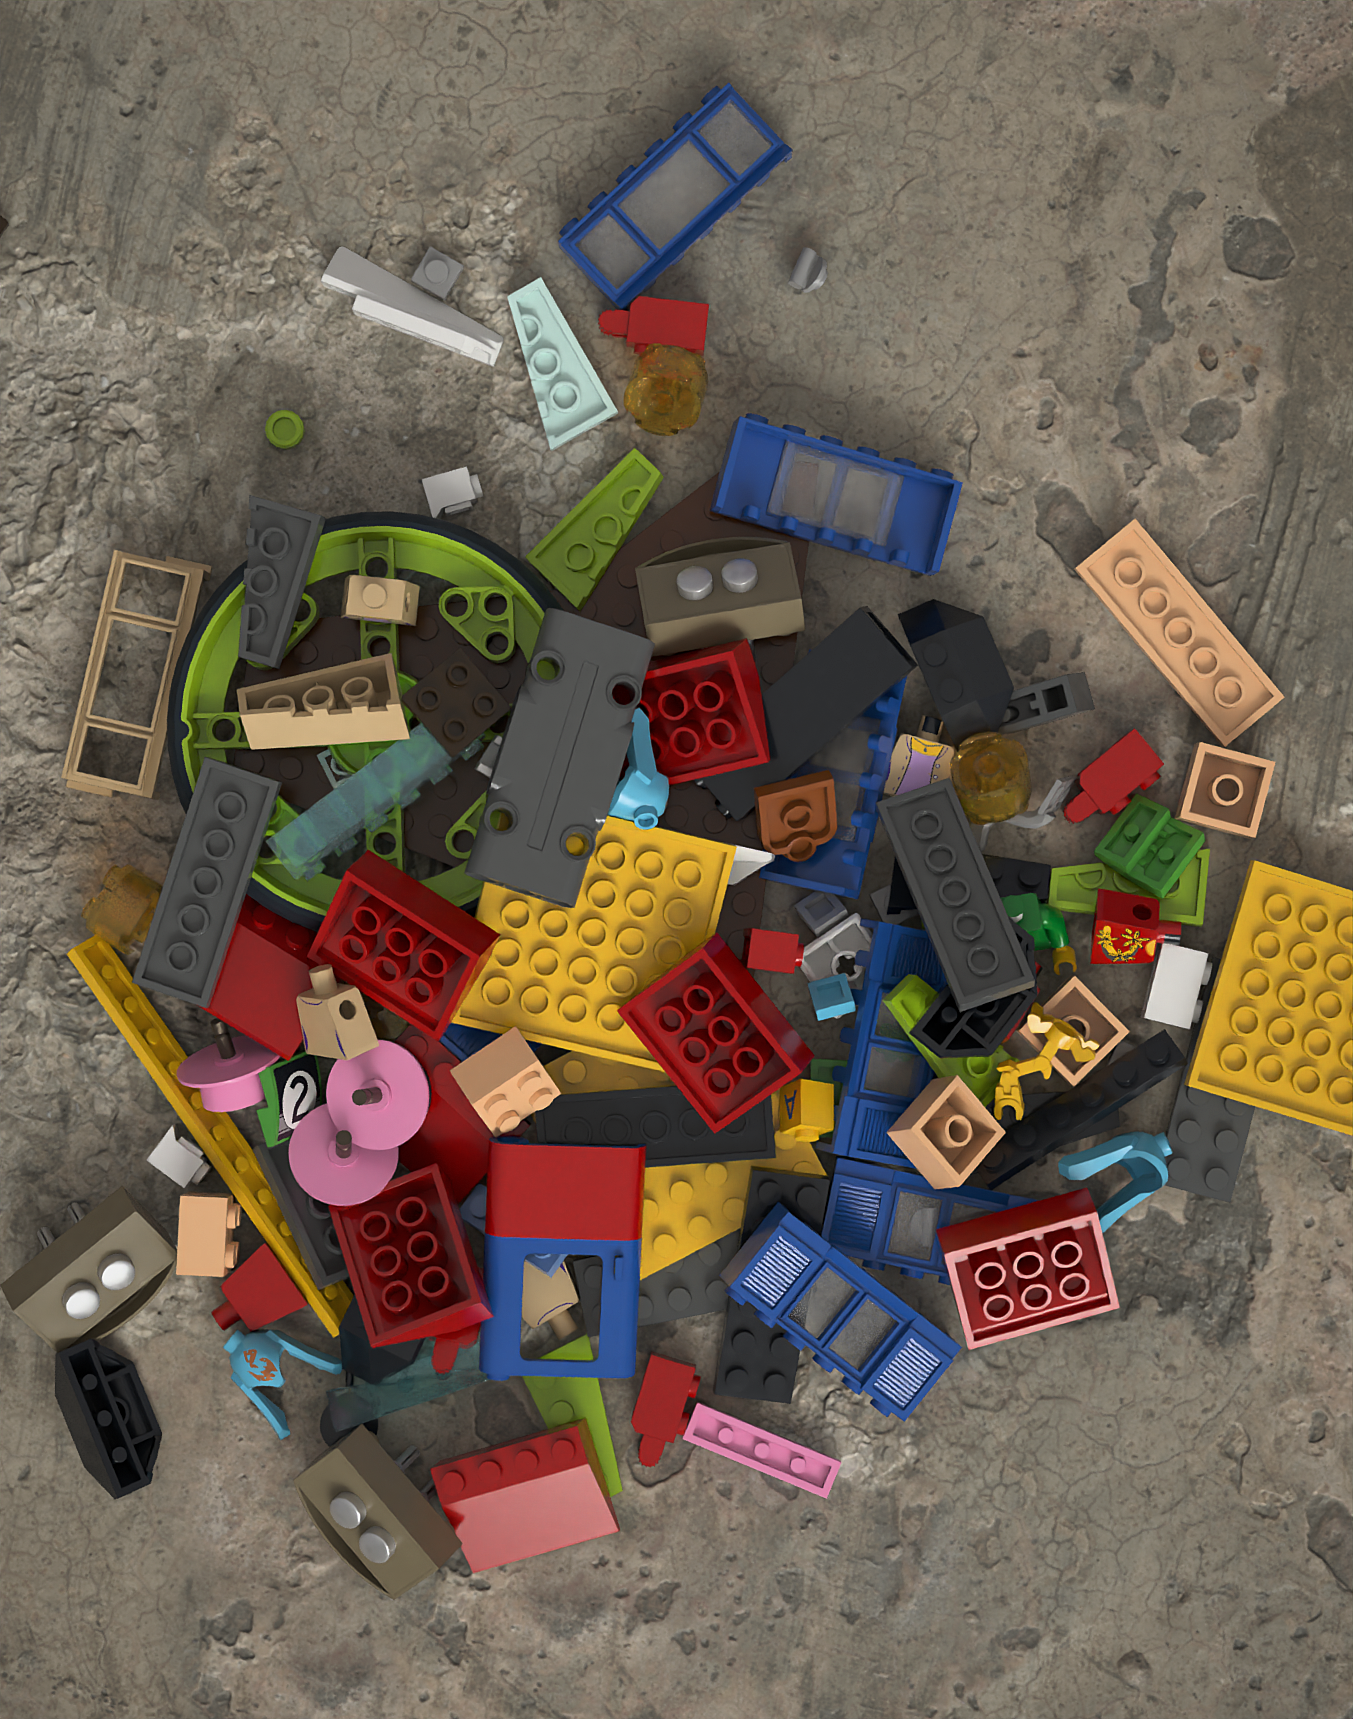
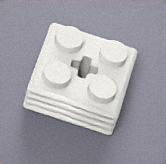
M858 913L852 914L804 947L800 968L810 982L839 975L836 968L840 965L838 961L840 956L843 955L846 959H850L852 957L855 958L859 950L870 951L873 934L869 928L860 926L861 917ZM855 964L853 966L855 973L850 977L846 974L850 989L862 990L866 967ZM843 1015L835 1016L834 1018L839 1019Z

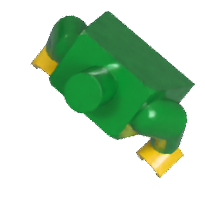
M1036 893L1010 895L1000 898L1008 917L1034 937L1035 950L1033 951L1051 949V947L1055 948L1052 952L1054 972L1057 975H1060L1059 964L1063 962L1071 963L1073 972L1076 971L1075 951L1070 946H1067L1070 941L1064 917L1059 909L1049 904L1041 903Z

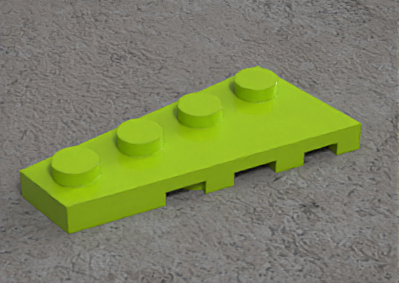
M634 448L525 558L581 612L664 476Z
M1210 849L1198 850L1163 899L1131 882L1102 862L1052 868L1050 871L1047 904L1056 907L1060 911L1094 915L1098 889H1107L1155 898L1160 902L1159 920L1180 921L1181 925L1201 927L1204 920Z
M908 974L883 999V1002L939 1078L958 1075L983 1106L986 1107L995 1098L997 1082H1000L1002 1071L1000 1072L996 1069L998 1064L1009 1059L1015 1062L1020 1060L1004 1051L1001 1044L990 1057L939 1058L909 1032L937 991L917 975Z
M586 1333L536 1359L593 1360L594 1357L590 1338ZM522 1376L548 1429L586 1418L610 1497L622 1492L623 1487L599 1379Z

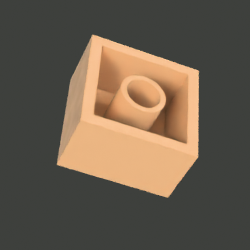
M1203 742L1194 744L1174 819L1248 839L1256 838L1275 762Z
M1070 975L1041 1004L1044 1008L1043 1014L1052 1015L1067 1022L1078 1033L1082 1034L1085 1041L1093 1039L1099 1042L1098 1049L1094 1050L1096 1053L1094 1060L1076 1062L1071 1049L1064 1050L1061 1048L1058 1049L1052 1058V1068L1071 1086H1075L1130 1032L1075 975ZM1028 1019L1016 1028V1031L1040 1053L1048 1041L1044 1033H1031Z
M516 1026L450 1070L471 1105L495 1137L512 1131L519 1125L520 1121L536 1110L546 1108L554 1098L561 1094Z
M958 1075L932 1079L886 1133L936 1190L960 1187L1006 1132Z
M189 1191L180 1195L176 1275L224 1277L232 1271L235 1265L239 1264L240 1242L233 1241L234 1229L241 1224L242 1206L240 1203L235 1202L233 1193Z

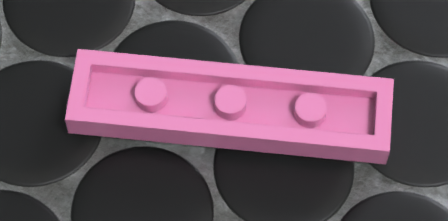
M698 1401L682 1439L826 1499L842 1463L841 1460Z

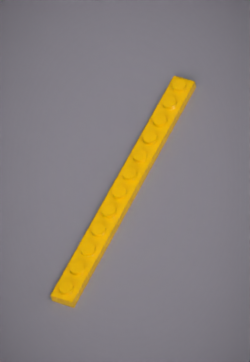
M101 931L71 949L67 956L329 1333L333 1338L339 1335V1326L354 1297L348 1286L342 1280L323 1289H317L252 1148L227 1112L206 1110L202 1104L200 1088L188 1087L179 1082L177 1069L188 1056L140 987L132 983L133 977Z

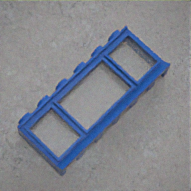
M730 83L722 89L715 86L701 100L704 106L694 115L688 112L682 116L673 126L676 132L665 142L661 138L654 142L644 153L647 159L637 168L633 165L626 168L616 179L619 185L609 194L603 191L597 195L587 206L591 211L580 221L576 217L573 218L559 232L562 236L558 241L559 248L617 310L627 311L628 304L642 291H648L656 283V278L671 264L673 266L676 265L684 257V252L699 238L701 240L704 239L713 230V225L727 212L732 213L741 204V199L755 186H761L769 178L770 172L783 160L787 162L792 158L793 149L777 136L733 89Z

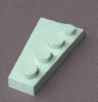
M540 277L508 295L507 298L550 450L553 451L618 414V411L542 278Z

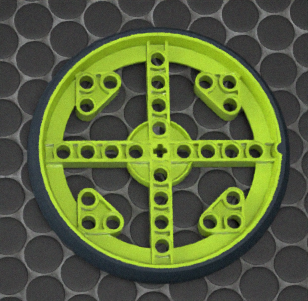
M393 511L360 512L326 519L305 585L306 588L325 578L354 570H359L360 576H368V566L374 560L387 562L388 573L384 577L387 579H397V569H406L429 574L450 582L457 587L448 589L440 597L438 605L440 613L458 633L486 659L493 663L508 661L515 653L516 641L529 663L546 609L554 608L564 611L542 581L520 560L498 544L472 530L445 520L420 514ZM248 559L225 579L202 608L185 639L174 670L167 712V746L173 780L185 814H187L205 757L227 763L225 750L251 749L240 712H224L230 680L239 659L242 605H245L246 585L243 584L244 568H247ZM306 593L302 594L301 601L309 603L311 608L310 615L304 621H294L283 658L313 628L319 619V606ZM494 595H500L507 600V609L498 616L490 615L485 608L487 600ZM456 596L463 597L468 602L467 611L459 617L449 615L446 609L448 601ZM360 620L361 660L372 658L369 649L373 640L376 638H386L390 642L389 653L392 654L402 695H404L419 681L399 670L398 624ZM495 634L504 635L508 639V648L500 655H493L487 650V641ZM247 660L249 664H251L259 670H269L273 668L270 666H266L263 664ZM546 661L537 663V673L541 678L546 680L554 679L555 670L550 663ZM406 706L405 712L410 739L300 746L328 747L335 762L347 774L365 782L366 848L404 873L403 781L414 776L426 766L438 745L430 733L417 736L412 732L411 722L415 716ZM222 721H232L235 725V735L229 741H219L215 733L216 727ZM489 728L473 742H491L495 735L502 738L504 733H494ZM380 755H389L394 762L392 772L383 777L376 775L373 770L374 760ZM486 791L446 834L445 843L450 854L467 861L440 875L418 881L472 917H475L483 881L472 878L464 873L471 850L465 853L458 852L454 847L453 839L458 832L463 830L470 831L475 839L479 827V818L484 811L488 798ZM381 794H390L394 798L395 807L389 815L381 816L374 809V801ZM278 795L276 800L277 811L271 817L265 837L271 836L275 838L278 850L272 858L268 859L263 858L259 854L246 894L268 910L290 922L318 932L342 880L319 873L304 865L316 863L322 859L326 851L325 839L286 800ZM497 811L492 812L490 815V824L494 829L497 828L500 812ZM382 833H390L396 840L394 851L388 855H381L375 847V841ZM311 835L317 841V850L311 857L305 858L299 854L297 843L301 837Z

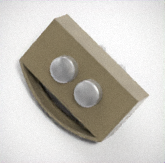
M729 537L706 540L667 551L635 568L646 636L648 640L655 643L652 657L659 655L671 656L677 652L704 649L747 638L755 662L754 639L777 635L789 636L795 632L805 631L802 598L790 542L761 537Z
M123 1186L108 1196L87 1215L84 1214L78 1203H72V1207L69 1205L67 1210L75 1225L56 1240L49 1228H41L37 1235L44 1250L0 1285L12 1311L57 1353L91 1338L98 1341L129 1322L157 1296L177 1265V1248L167 1230Z
M361 1424L317 1456L293 1481L306 1512L330 1547L361 1578L386 1596L395 1600L440 1569L463 1543L456 1536L453 1526L449 1522L444 1521L430 1505V1499L437 1493L433 1478L419 1491L405 1475L404 1470L420 1455L419 1450L412 1453L417 1447L411 1445L393 1461L381 1447L378 1437Z

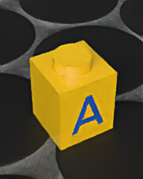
M798 1079L780 1088V1133L795 1135V1140L813 1142L819 1140L820 1135L834 1130V1084Z

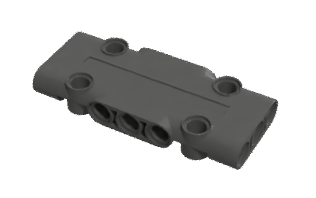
M554 608L546 609L530 662L526 667L523 685H520L516 693L486 790L488 798L484 811L479 818V827L464 872L466 875L558 906L575 908L590 856H592L595 850L596 836L598 831H601L607 818L634 728L632 719L636 706L641 700V689L655 643L641 636ZM541 661L550 663L555 670L554 679L546 680L541 678L537 673V663ZM621 686L629 692L630 702L627 705H621L613 699V687ZM499 811L507 816L509 821L507 830L498 831L491 826L490 815L492 812ZM569 836H576L581 839L584 844L582 855L574 856L568 852L566 840Z

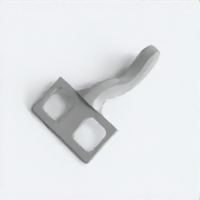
M1072 775L1057 779L1042 805L1035 811H1025L1005 805L989 806L979 810L971 817L968 823L980 851H984L987 846L991 826L999 821L1034 829L1049 824L1056 817L1054 812L1058 811L1077 778Z

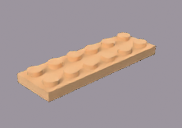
M1136 519L1132 520L1074 569L1223 748L1285 698Z

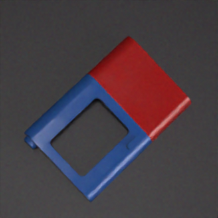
M494 1136L489 1138L483 1284L494 1317L481 1321L479 1370L486 1373V1378L504 1381L510 1379V1376L629 1378L635 1375L647 1144H638L637 1146L529 1143L527 1139L517 1136ZM528 1254L597 1255L601 1257L602 1280L598 1355L595 1359H527L521 1356L524 1259Z

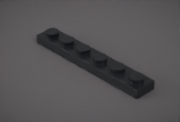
M1165 1029L1006 1130V1133L975 1169L989 1190H993L1188 1064L1186 1058Z

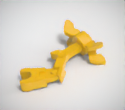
M1034 1002L1031 1007V1013L1027 1017L1031 1033H1044L1048 1041L1036 1057L1017 1062L1009 1059L998 1064L996 1069L1000 1072L1002 1071L995 1090L994 1116L996 1120H1001L1003 1107L1006 1105L1014 1107L1016 1110V1120L1022 1119L1025 1104L1019 1082L1020 1076L1040 1070L1044 1078L1049 1079L1052 1072L1051 1060L1059 1048L1064 1050L1071 1049L1076 1062L1094 1060L1096 1056L1094 1050L1098 1049L1099 1042L1093 1039L1085 1041L1082 1034L1078 1033L1070 1024L1052 1015L1043 1014L1044 1008L1037 1002Z

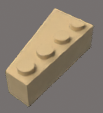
M391 653L237 689L240 717L251 750L410 739L405 706L401 701L403 696Z

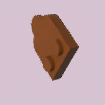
M829 770L754 788L758 837L768 853L774 855L782 854L793 862H803L813 856L817 845L828 842L837 831L834 778Z

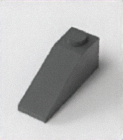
M1085 672L1065 674L1014 690L997 737L1094 710L1095 706Z

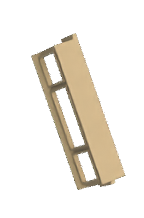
M114 550L61 778L67 779V788L111 798L115 790L159 800L160 793L156 792L155 789L167 742V712L170 687L181 649L195 621L203 582L210 581L212 566L170 556L166 557V561H160ZM127 563L185 576L175 621L117 608ZM114 620L172 633L150 728L92 715ZM89 726L147 739L137 785L79 772Z

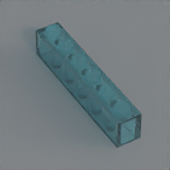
M419 724L409 732L410 739L398 740L269 838L266 843L294 880H299L303 876L307 881L311 880L326 868L323 863L326 858L334 852L338 857H341L357 845L358 842L354 838L366 828L372 833L389 820L386 813L399 804L404 809L421 796L417 790L429 780L435 785L453 771L449 766L461 756L467 761L482 750L484 745L481 741L487 737L485 733L481 734L458 755L451 758L423 725Z

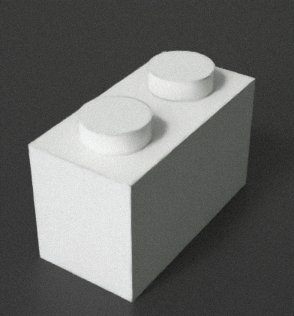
M1158 943L1140 1017L1185 1029H1190L1191 1022L1198 1023L1203 1001L1197 999L1201 984H1208L1212 970V963L1207 962L1209 953L1173 944Z

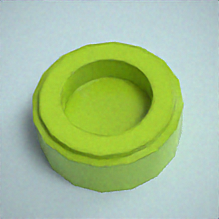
M280 410L273 413L266 421L265 431L272 445L279 449L287 450L300 444L304 438L305 428L300 417L293 411Z

